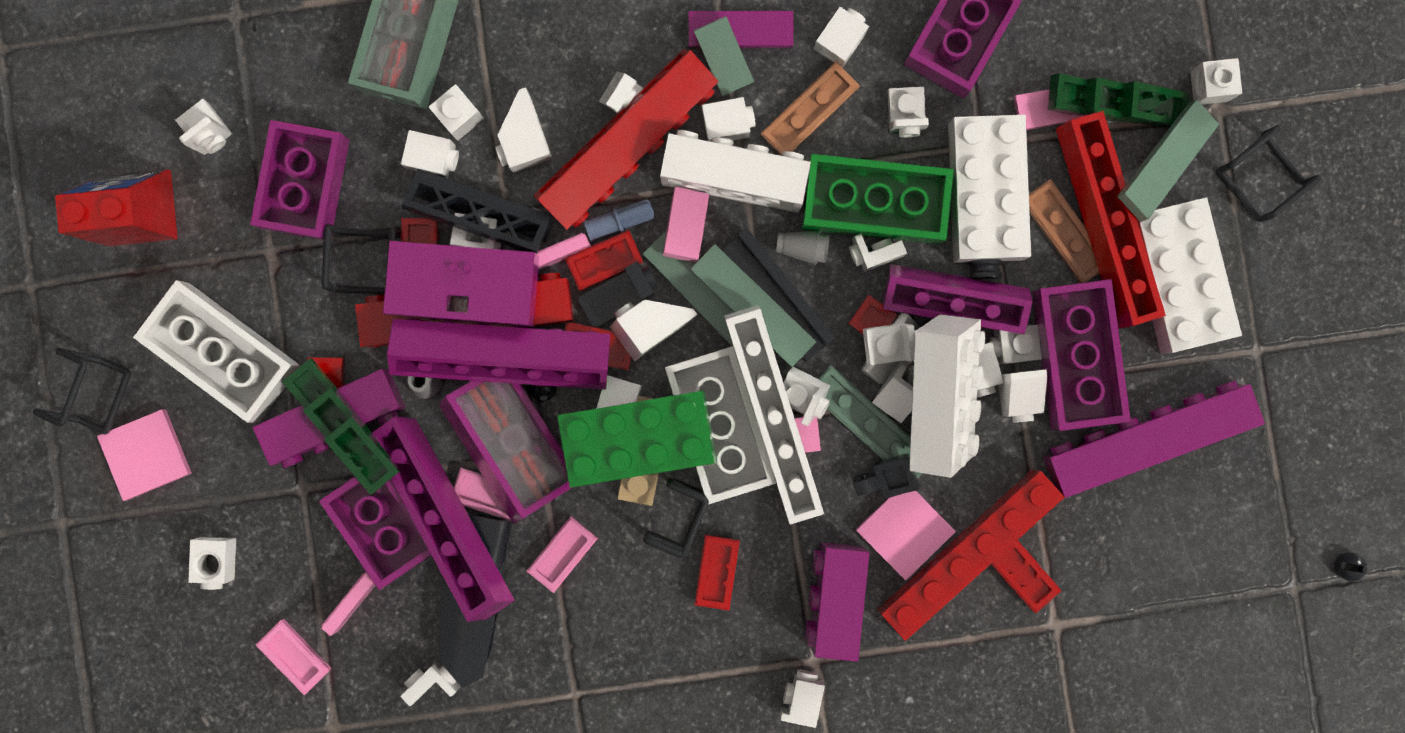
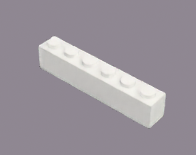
M759 305L724 315L789 524L823 515L821 502Z

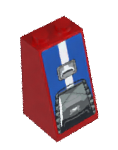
M169 169L101 176L55 196L58 232L60 234L105 246L178 239L172 174Z

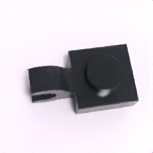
M909 453L875 462L873 466L875 473L858 475L855 477L856 481L853 482L857 496L881 489L884 499L916 491L920 486L915 472L910 471Z

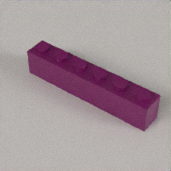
M414 318L405 320L393 319L387 351L390 375L606 390L610 334H601L596 331H564L557 328L544 330L530 329L524 326L502 327L485 323L473 325L459 324L452 321L430 322Z
M1236 380L1216 386L1217 393L1204 397L1203 392L1183 398L1184 405L1171 409L1170 404L1149 411L1151 417L1138 421L1137 417H1132L1131 422L1117 423L1118 429L1105 434L1104 429L1090 432L1083 436L1085 441L1072 446L1071 441L1055 445L1050 448L1052 454L1043 457L1052 483L1067 498L1262 426L1265 422L1250 384L1237 385Z
M394 416L373 431L372 434L399 469V472L391 480L467 622L486 620L514 602L515 600L417 420Z

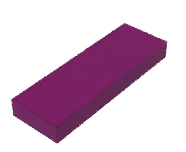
M689 11V49H701L694 33L695 29L724 16L727 17L740 48H793V11Z

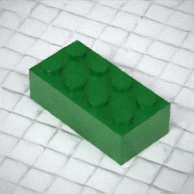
M811 154L809 158L811 164L805 190L802 230H821V232L848 235L862 234V236L891 238L894 240L942 244L946 241L954 169Z
M705 390L557 415L570 488L709 465L717 461Z

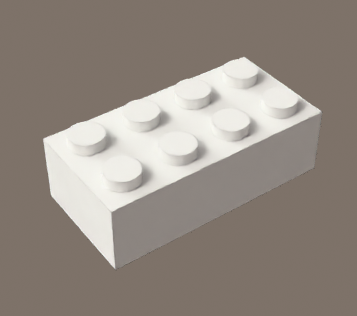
M1026 115L954 117L948 124L950 169H954L951 191L953 263H965L981 259L1023 261L1031 257Z
M678 130L677 135L668 134L660 174L662 186L671 188L676 186L708 193L711 196L796 213L799 212L803 204L811 162L803 160L804 155L789 151H783L782 156L769 154V148L754 144H748L747 149L734 147L732 140L720 137H713L712 142L699 140L698 134L685 130Z
M1207 197L1157 209L1149 219L1142 222L1137 219L1166 314L1164 317L1152 320L1160 353H1174L1242 336Z
M178 280L174 282L133 337L247 423H258L263 419L286 388L282 381L300 367L298 363L192 284Z
M938 315L915 332L910 471L952 478L978 452L979 436L975 435V422H978L980 417L981 402L977 401V388L980 387L983 379V368L979 366V353L983 351L985 344V333L980 331L981 319Z
M734 346L665 367L673 395L705 390L717 461L714 464L697 466L696 469L709 504L776 484Z

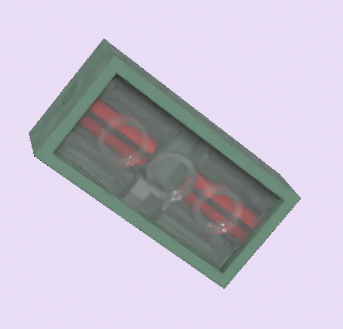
M372 0L348 84L364 94L427 110L459 0Z

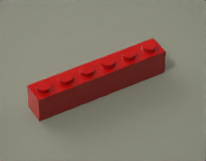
M683 49L633 97L626 108H622L533 196L566 230L571 225L574 228L578 227L589 216L587 210L596 201L602 203L613 193L614 188L612 185L621 177L626 179L632 175L640 165L637 161L646 152L648 154L654 153L664 143L665 140L662 137L671 128L676 130L688 120L690 115L687 112L696 104L700 106L712 97L715 92L712 88L719 81L691 50Z
M1104 111L1072 119L1056 128V133L1101 280H1112L1118 329L1164 317L1166 314L1137 219L1117 197L1126 183Z
M560 273L539 275L540 281H537L534 327L575 322L570 281L567 278H561ZM385 295L365 297L364 304L355 305L360 347L388 346L392 320H405L411 317L384 314ZM452 297L451 311L468 313L469 298ZM414 318V319H418V320H420V321H430V322L449 321V320H436V319ZM452 321V322L459 323V324H473V325L481 324V323H474V322ZM490 324L492 326L515 327L511 325Z
M1032 469L879 606L877 610L906 641L1065 497L1042 471Z

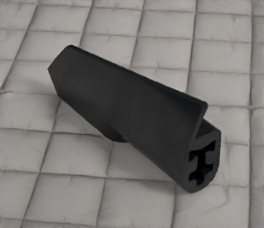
M467 513L502 576L513 524L512 521L478 513ZM442 576L438 660L456 682L464 688L484 676L485 665L491 652L499 612L486 620L467 622Z

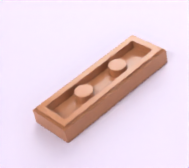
M835 61L762 131L760 136L779 156H782L783 151L793 152L854 94L860 85Z
M1051 179L1029 194V213L1078 282L1086 283L1099 274L1088 233Z

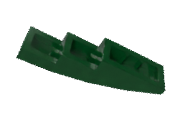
M1058 73L1050 76L1047 110L1077 116H1086L1104 111L1106 120L1170 127L1189 103L1190 93L1136 81L1122 83L1098 77L1085 79Z
M313 358L307 360L282 381L305 408L302 411L325 436L324 441L370 495L399 472V469L360 416Z

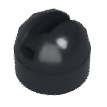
M529 384L531 396L538 401H548L557 393V386H545L546 396H540L539 385Z
M1347 552L1341 554L1336 559L1335 571L1340 578L1354 582L1365 577L1367 563L1362 556ZM1346 563L1359 566L1358 572L1345 570Z

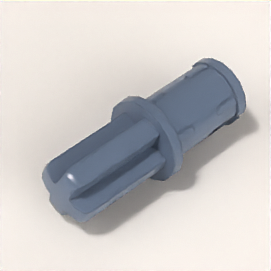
M645 199L620 209H616V206L612 207V212L585 220L584 225L590 241L593 242L596 239L618 231L623 233L626 228L652 220L654 218V211L650 201Z

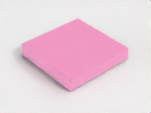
M161 409L110 430L108 434L97 436L123 501L130 500L192 474L166 409Z
M917 491L887 498L855 529L905 581L956 532Z

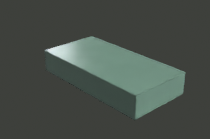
M726 16L694 30L711 72L719 81L717 85L722 96L754 82Z

